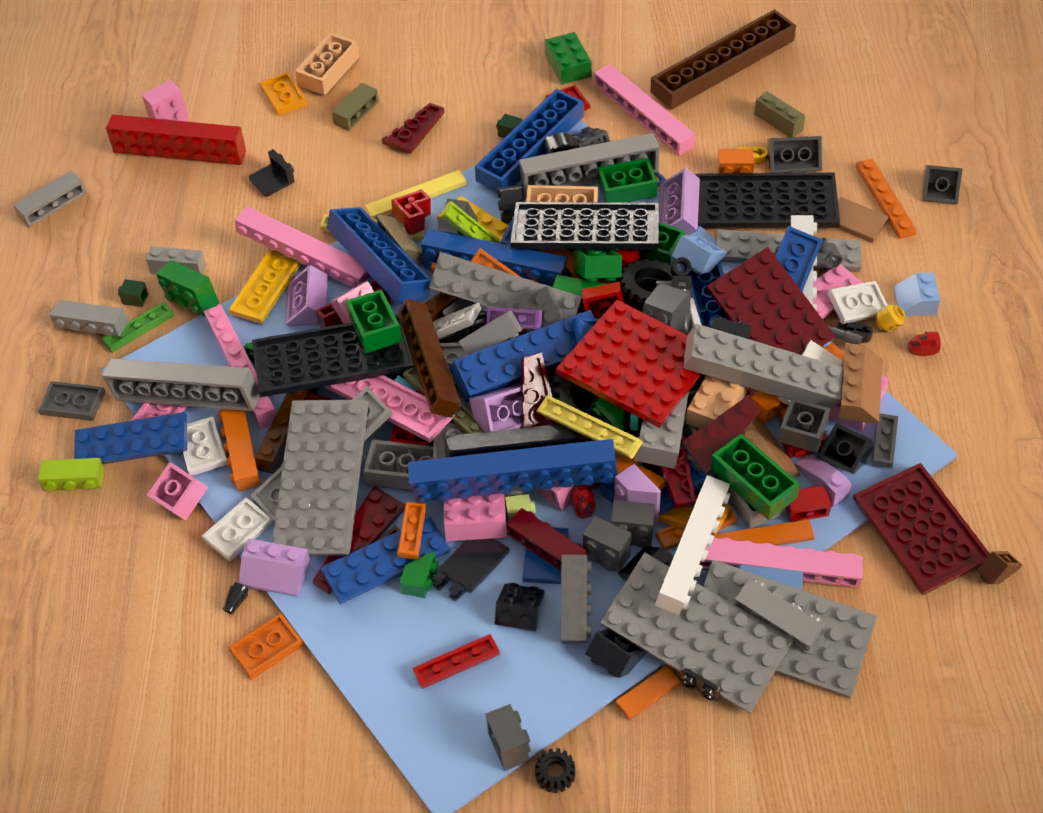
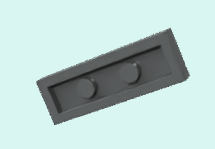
M879 414L872 465L893 467L898 416Z

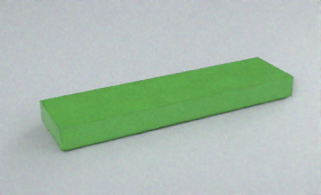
M162 302L128 322L119 337L106 335L101 338L102 342L113 353L174 317V313Z

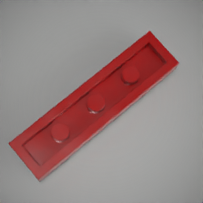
M489 634L412 669L421 689H424L500 655V650L492 635Z

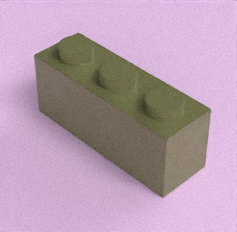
M361 83L333 109L332 117L334 124L350 131L379 102L377 89Z
M768 91L756 99L754 112L756 116L789 137H795L803 131L805 121L803 113Z

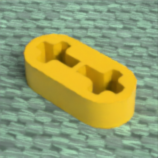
M742 146L737 148L753 149L754 163H764L767 160L768 151L764 147Z

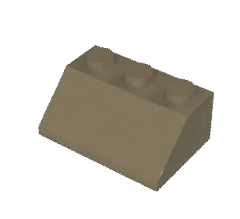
M380 214L376 215L377 224L419 267L424 265L422 247H418L414 237L406 232L405 226L402 223L400 224L396 218Z

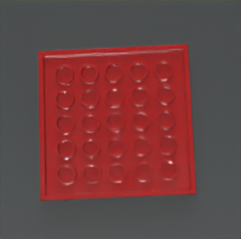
M619 300L612 304L556 368L557 375L658 428L662 426L702 375L701 373L683 368L687 340L686 334Z

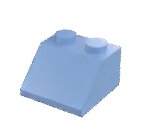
M698 235L681 236L672 256L675 258H687L691 262L692 271L702 274L711 272L727 252Z
M934 272L915 273L894 286L897 305L903 310L905 316L937 315L940 297Z

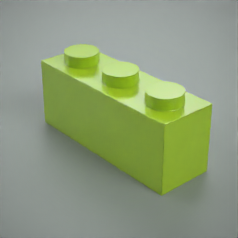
M100 458L41 460L38 481L43 491L102 488L104 467Z

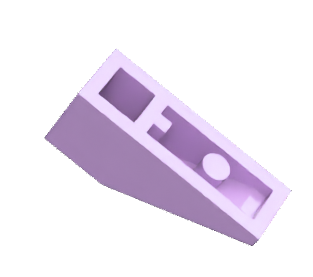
M809 455L795 463V466L813 486L825 485L833 507L849 498L852 484L838 469L813 455Z

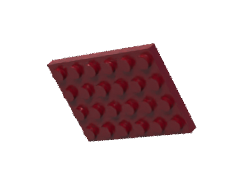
M766 247L706 287L730 321L745 322L752 325L750 340L802 355L811 340L823 347L836 337L769 247Z
M922 463L916 464L853 495V500L922 595L979 568L990 555Z

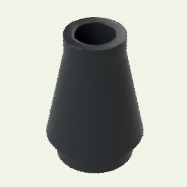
M234 582L229 587L222 609L233 615L247 598L249 589L240 583Z

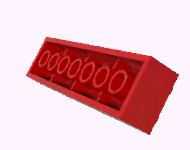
M115 114L111 115L106 126L114 153L241 165L246 154L244 138L239 126Z

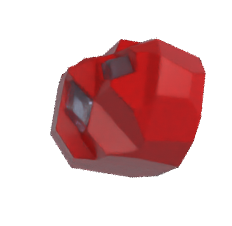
M931 331L916 335L908 343V351L918 356H930L939 353L941 348L939 332Z
M588 485L577 486L571 494L573 510L579 518L591 517L596 510L593 492Z

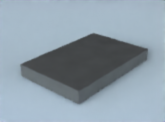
M50 381L38 412L40 415L94 421L105 394L104 387Z

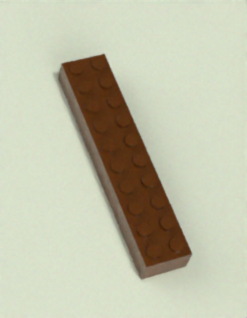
M774 9L652 76L650 92L672 110L795 41L796 25Z

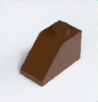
M993 551L977 571L982 574L980 577L986 583L1000 584L1023 565L1008 551Z

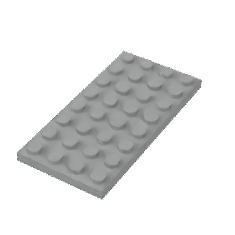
M367 400L292 401L272 543L307 549L309 556H346L350 554L369 405Z
M644 553L601 620L600 625L678 672L684 666L721 688V698L751 714L794 639L696 583L693 593L688 592L687 595L691 597L686 609L682 607L679 615L654 606L670 567Z
M712 560L703 587L735 605L736 597L749 578L753 581L757 579L765 584L767 590L780 593L784 597L783 600L790 604L793 602L803 609L802 612L809 616L810 614L815 615L822 621L823 629L810 650L807 651L793 642L776 672L851 698L877 618L876 615Z

